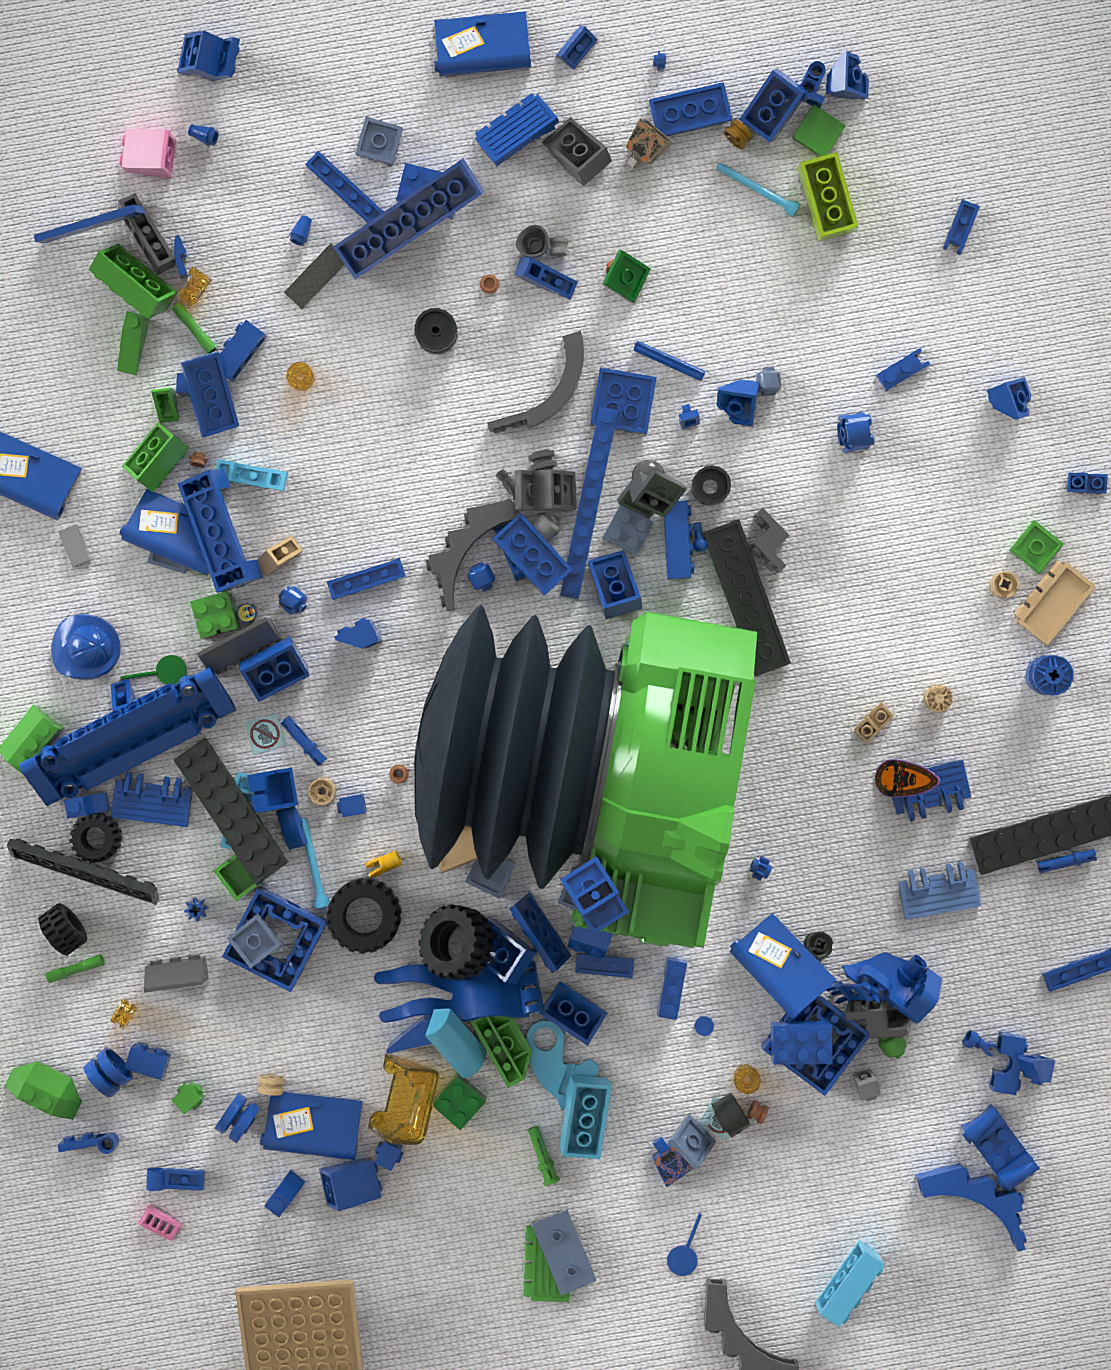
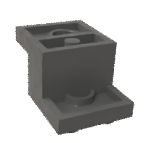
M553 469L540 471L515 470V509L531 511L576 510L575 472Z
M655 469L649 476L638 471L617 501L618 504L648 519L654 513L665 518L687 488L685 484Z
M762 508L754 515L756 518L754 522L761 529L765 528L766 531L750 545L753 548L751 552L758 559L762 558L766 562L764 565L770 572L775 571L778 573L786 565L773 551L790 535Z
M852 1000L850 1003L848 1002L845 1011L846 1020H866L870 1039L909 1035L912 1021L897 1009H893L884 1000H880V1003H877L875 1000L867 1002V1000Z

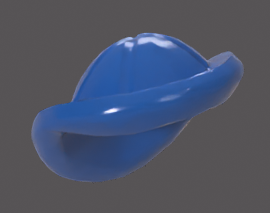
M78 614L65 618L58 625L51 644L52 661L56 670L64 676L79 680L95 679L110 672L117 664L121 651L119 636L114 627L106 620L90 614Z

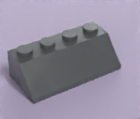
M265 617L196 654L206 668L211 667L218 676L228 671L227 667L230 665L238 666L239 662L243 661L244 658L260 652L266 646L270 647L278 643V640L282 638L272 619Z

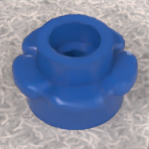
M658 51V55H654L653 66L657 67L658 71L666 67V53H660V51Z

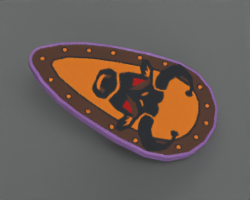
M886 760L878 767L875 774V784L878 790L884 796L891 798L923 794L933 790L940 784V779L934 772L923 766L903 760Z

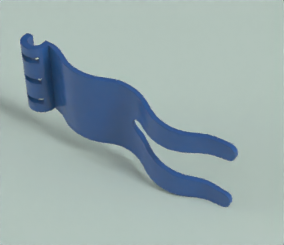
M534 961L530 962L527 969L532 970V972H524L517 984L505 983L487 967L483 971H479V974L474 978L471 977L465 981L437 977L428 971V967H425L423 964L404 965L392 970L377 972L374 975V981L377 984L418 982L452 993V999L450 1000L421 998L381 1011L379 1014L380 1021L388 1023L419 1015L432 1016L434 1009H451L461 1021H471L491 1016L527 1018L529 1014L534 1012L544 1015L545 1010L536 963ZM526 986H535V988H528L524 990ZM530 1002H538V1004H531L527 1006V1004Z

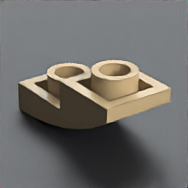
M881 701L853 730L868 743L895 714Z

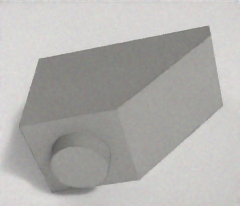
M871 1069L852 1075L862 1100L871 1101L881 1094L877 1077Z

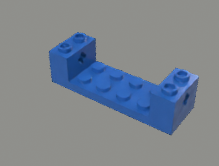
M224 469L207 470L177 483L216 592L232 591L263 578L257 560L246 561L221 491L230 488Z

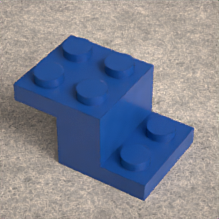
M204 30L186 34L177 73L182 75L194 73L211 81L232 78L236 69V56L240 50V39L235 37L223 39Z
M597 856L560 879L570 895V899L593 935L629 913L618 895L617 888Z

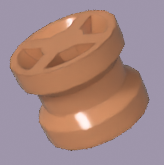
M754 1100L747 1112V1118H753L757 1123L762 1124L769 1107L766 1105L762 1106L758 1101Z

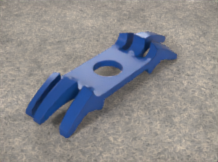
M865 981L860 984H843L838 982L826 990L827 992L832 991V995L844 994L836 1000L837 1004L844 1001L850 1003L852 1000H867V1002L875 1000L877 1003H880L879 991L876 987Z

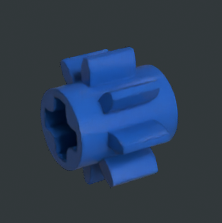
M760 856L759 860L754 858L749 868V871L752 872V877L761 881L762 877L767 879L772 870V866L769 865L770 860Z
M197 897L193 898V904L189 901L186 903L189 907L184 913L190 915L189 920L196 918V921L199 922L200 916L207 917L205 910L209 906L204 905L205 899L198 901ZM196 906L201 911L197 913V911H193V908Z

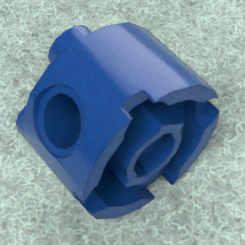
M861 411L852 415L844 414L838 416L837 420H841V423H837V435L840 446L844 445L845 447L842 449L845 454L861 449L868 450L871 445H874V436L870 433L869 427L872 425L869 414L865 415Z

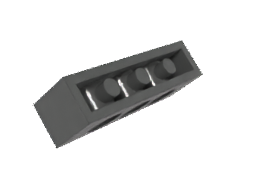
M136 193L118 201V209L130 205L144 207ZM144 208L145 214L125 219L124 221L156 274L159 275L175 266V257Z

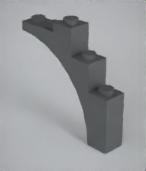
M512 500L466 508L467 513H464L465 524H469L470 527L448 531V536L445 537L446 547L450 548L451 551L428 555L429 559L426 560L427 570L431 571L433 575L440 574V577H437L439 589L442 588L444 594L440 598L442 607H446L447 611L455 610V579L466 553L485 533L501 524L511 522L515 518Z
M706 1278L705 1330H708L710 1333L722 1331V1352L728 1357L740 1355L739 1370H799V1364L796 1359L774 1355L754 1344L742 1332L730 1311L726 1280Z

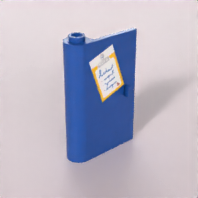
M526 11L434 20L438 61H434L435 73H439L440 77L531 68Z
M0 432V495L58 520L65 508L64 501L82 468Z
M146 489L127 525L124 524L120 530L121 540L208 576L209 570L185 505Z
M773 913L741 940L737 939L730 945V953L793 1020L797 1019L807 1009L808 1005L836 982V979Z
M284 1092L282 1095H270L265 1134H261L260 1145L263 1146V1150L355 1160L362 1101Z

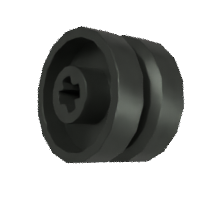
M430 308L419 315L414 325L416 339L420 347L428 353L434 355L446 353L451 350L457 341V325L453 316L446 310ZM436 328H438L439 332L436 334L433 333L434 331H436Z

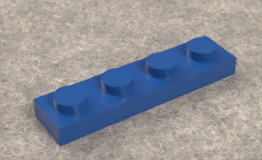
M399 558L327 581L332 600L404 578L406 575Z

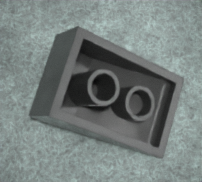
M571 117L542 142L568 173L583 186L612 162L607 147Z

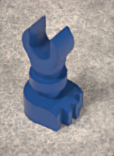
M972 1030L966 1033L962 1041L965 1047L981 1048L990 1057H993V1055L988 1052V1048L994 1047L998 1049L994 1043L985 1042L983 1038L979 1037L978 1033Z

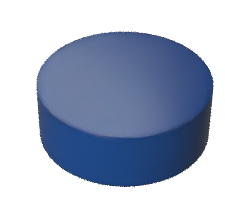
M701 1016L696 1019L694 1026L699 1035L708 1036L713 1032L714 1023L711 1018Z

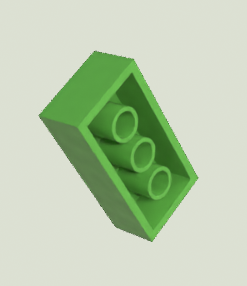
M119 243L99 251L88 269L98 280L104 282L111 291L117 293L127 304L133 306L139 311L141 316L147 319L168 310L178 293Z

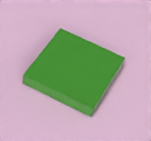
M813 104L792 139L821 157L828 154L846 125Z
M1033 520L1009 551L1037 574H1040L1064 544Z

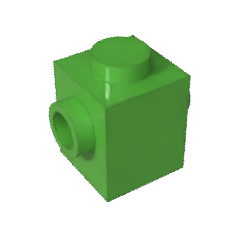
M192 1081L188 1085L184 1083L177 1089L178 1094L172 1101L185 1114L191 1108L196 1110L203 1103L201 1099L205 1095L203 1094L202 1087Z

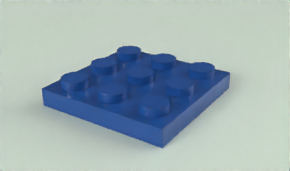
M600 367L590 425H596L600 406L618 410L615 424L616 430L647 435L657 377Z

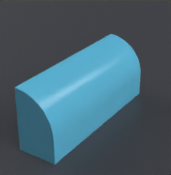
M434 1009L425 1035L426 1038L462 1078L474 1075L482 1067L487 1050L451 1009Z

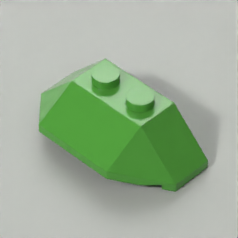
M491 1016L471 1020V1024L507 1088L524 1080L532 1049L515 1019L505 1016Z
M39 1061L13 1068L5 1084V1087L15 1098L55 1117L73 1120L82 1103L71 1077Z

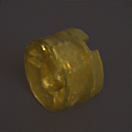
M296 362L288 368L286 379L295 390L305 391L313 385L315 375L307 364ZM298 373L304 375L302 380H298Z
M124 998L115 1010L110 1022L113 1024L117 1023L121 1029H125L138 1006L135 1004L131 1005Z
M741 1065L736 1068L733 1074L734 1085L741 1093L752 1094L760 1087V1075L751 1065ZM745 1076L750 1077L749 1083L743 1080Z

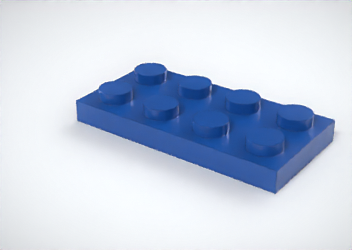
M724 82L649 99L648 101L654 126L666 137L732 122Z
M216 351L180 362L201 437L204 438L239 427L219 352Z
M519 513L492 538L496 545L543 596L573 570L522 513Z
M530 892L509 908L513 918L518 921L523 933L533 944L534 950L541 956L544 965L551 973L557 971L572 955Z

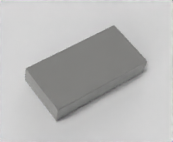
M77 524L58 531L72 567L91 561Z

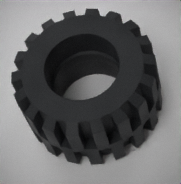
M95 813L80 818L73 825L74 829L70 831L72 839H69V842L73 844V847H71L72 851L77 852L75 855L78 858L82 857L83 861H90V863L101 862L111 858V856L117 853L116 850L120 848L121 844L119 843L123 837L120 836L122 830L121 828L118 829V822H114L111 816L107 817L103 813ZM91 827H98L105 834V844L100 849L91 847L87 841V832Z
M57 903L38 917L43 935L59 953L68 956L87 942V934L82 923L67 906Z

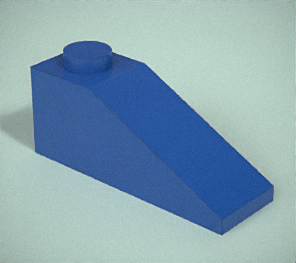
M521 257L514 276L532 285L567 299L572 298L578 281L531 257Z

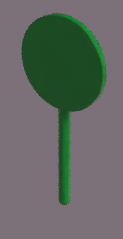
M168 655L160 659L156 666V671L124 675L120 679L157 675L163 684L172 683L175 685L179 683L180 678L186 676L187 667L180 657Z

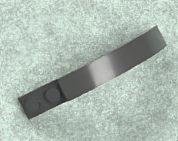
M581 331L562 336L566 362L562 378L554 392L544 402L530 410L487 422L490 432L494 431V434L505 431L506 427L510 426L518 428L524 425L523 422H527L529 429L555 416L567 404L574 394L582 374L584 345Z

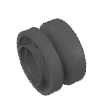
M540 450L529 455V461L533 462L530 466L531 471L549 470L556 467L557 461L552 460V457L555 456L554 450Z

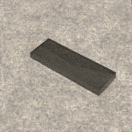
M331 243L284 292L301 309L345 265Z

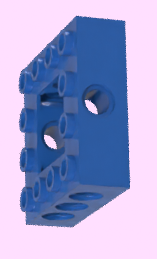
M260 886L256 889L236 930L257 914L265 920L268 913L273 919L276 920L278 918L289 924L293 929L301 928L302 931L296 939L292 951L287 956L286 963L271 955H267L250 969L230 942L222 957L291 992L321 937L328 920Z
M820 995L808 1005L807 1009L797 1019L793 1020L785 1013L780 1021H808L813 1013L820 1021H829L834 1031L840 1034L832 1046V1064L784 1065L826 1096L869 1039L870 1035L869 1031L856 1021L846 1020L843 1011ZM771 1033L761 1045L762 1049L770 1056Z

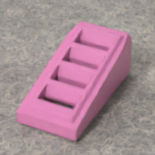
M151 1204L138 1222L142 1227L170 1241L174 1239L183 1225ZM150 1214L154 1216L151 1221L147 1220ZM157 1218L161 1219L158 1225L154 1224ZM164 1221H165V1222H167V1225L165 1226V1228H164V1230H163V1229H161L160 1227L162 1226V1224H163ZM171 1225L175 1226L169 1234L167 1232Z

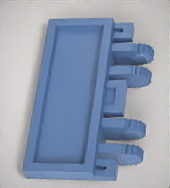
M958 862L957 868L960 879L954 880L953 867L950 863L946 864L948 881H946L944 873L928 876L927 880L926 870L922 868L920 869L922 886H916L913 870L908 871L910 888H908L907 880L898 882L904 919L908 920L981 906L974 868L964 869L963 862Z

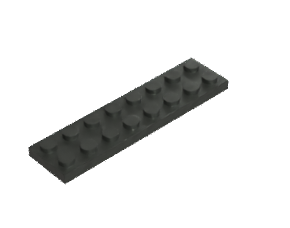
M738 519L703 532L736 627L757 632L754 677L791 664L740 520Z
M203 738L174 759V762L256 885L289 863L206 738Z
M1111 795L970 837V843L980 874H987L1111 836Z
M10 838L7 843L11 857L157 905L159 899L158 890L155 884L144 881L143 883L137 881V878L126 875L125 877L119 875L115 870H104L95 863L86 864L79 858H68L61 852L55 850L50 852L45 850L43 846L37 844L32 846L19 838H16V840Z

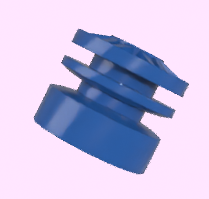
M1058 655L1039 656L1029 663L1026 670L1028 686L1034 692L1041 695L1062 694L1070 688L1074 679V671L1071 664L1065 658ZM1049 673L1055 674V678L1050 677Z

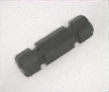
M502 469L497 472L496 477L499 481H502V485L513 496L515 501V483L510 477L508 478V474Z

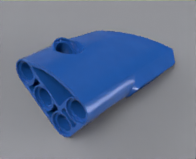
M883 952L867 960L842 966L846 977L856 984L865 981L876 987L879 991V1000L886 1001L915 1024H918L936 1006L939 1000L942 977L930 968H926V962L918 955H914L907 961Z

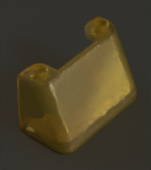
M385 1054L383 1068L388 1074H393L385 1111L379 1110L371 1115L368 1129L391 1144L418 1145L426 1137L439 1083V1073L433 1068L405 1058Z

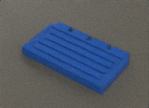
M531 93L521 100L522 106L518 103L505 112L506 117L501 114L489 123L491 128H488L486 125L475 133L477 136L475 138L476 142L496 167L559 123L558 117L538 94L534 96Z

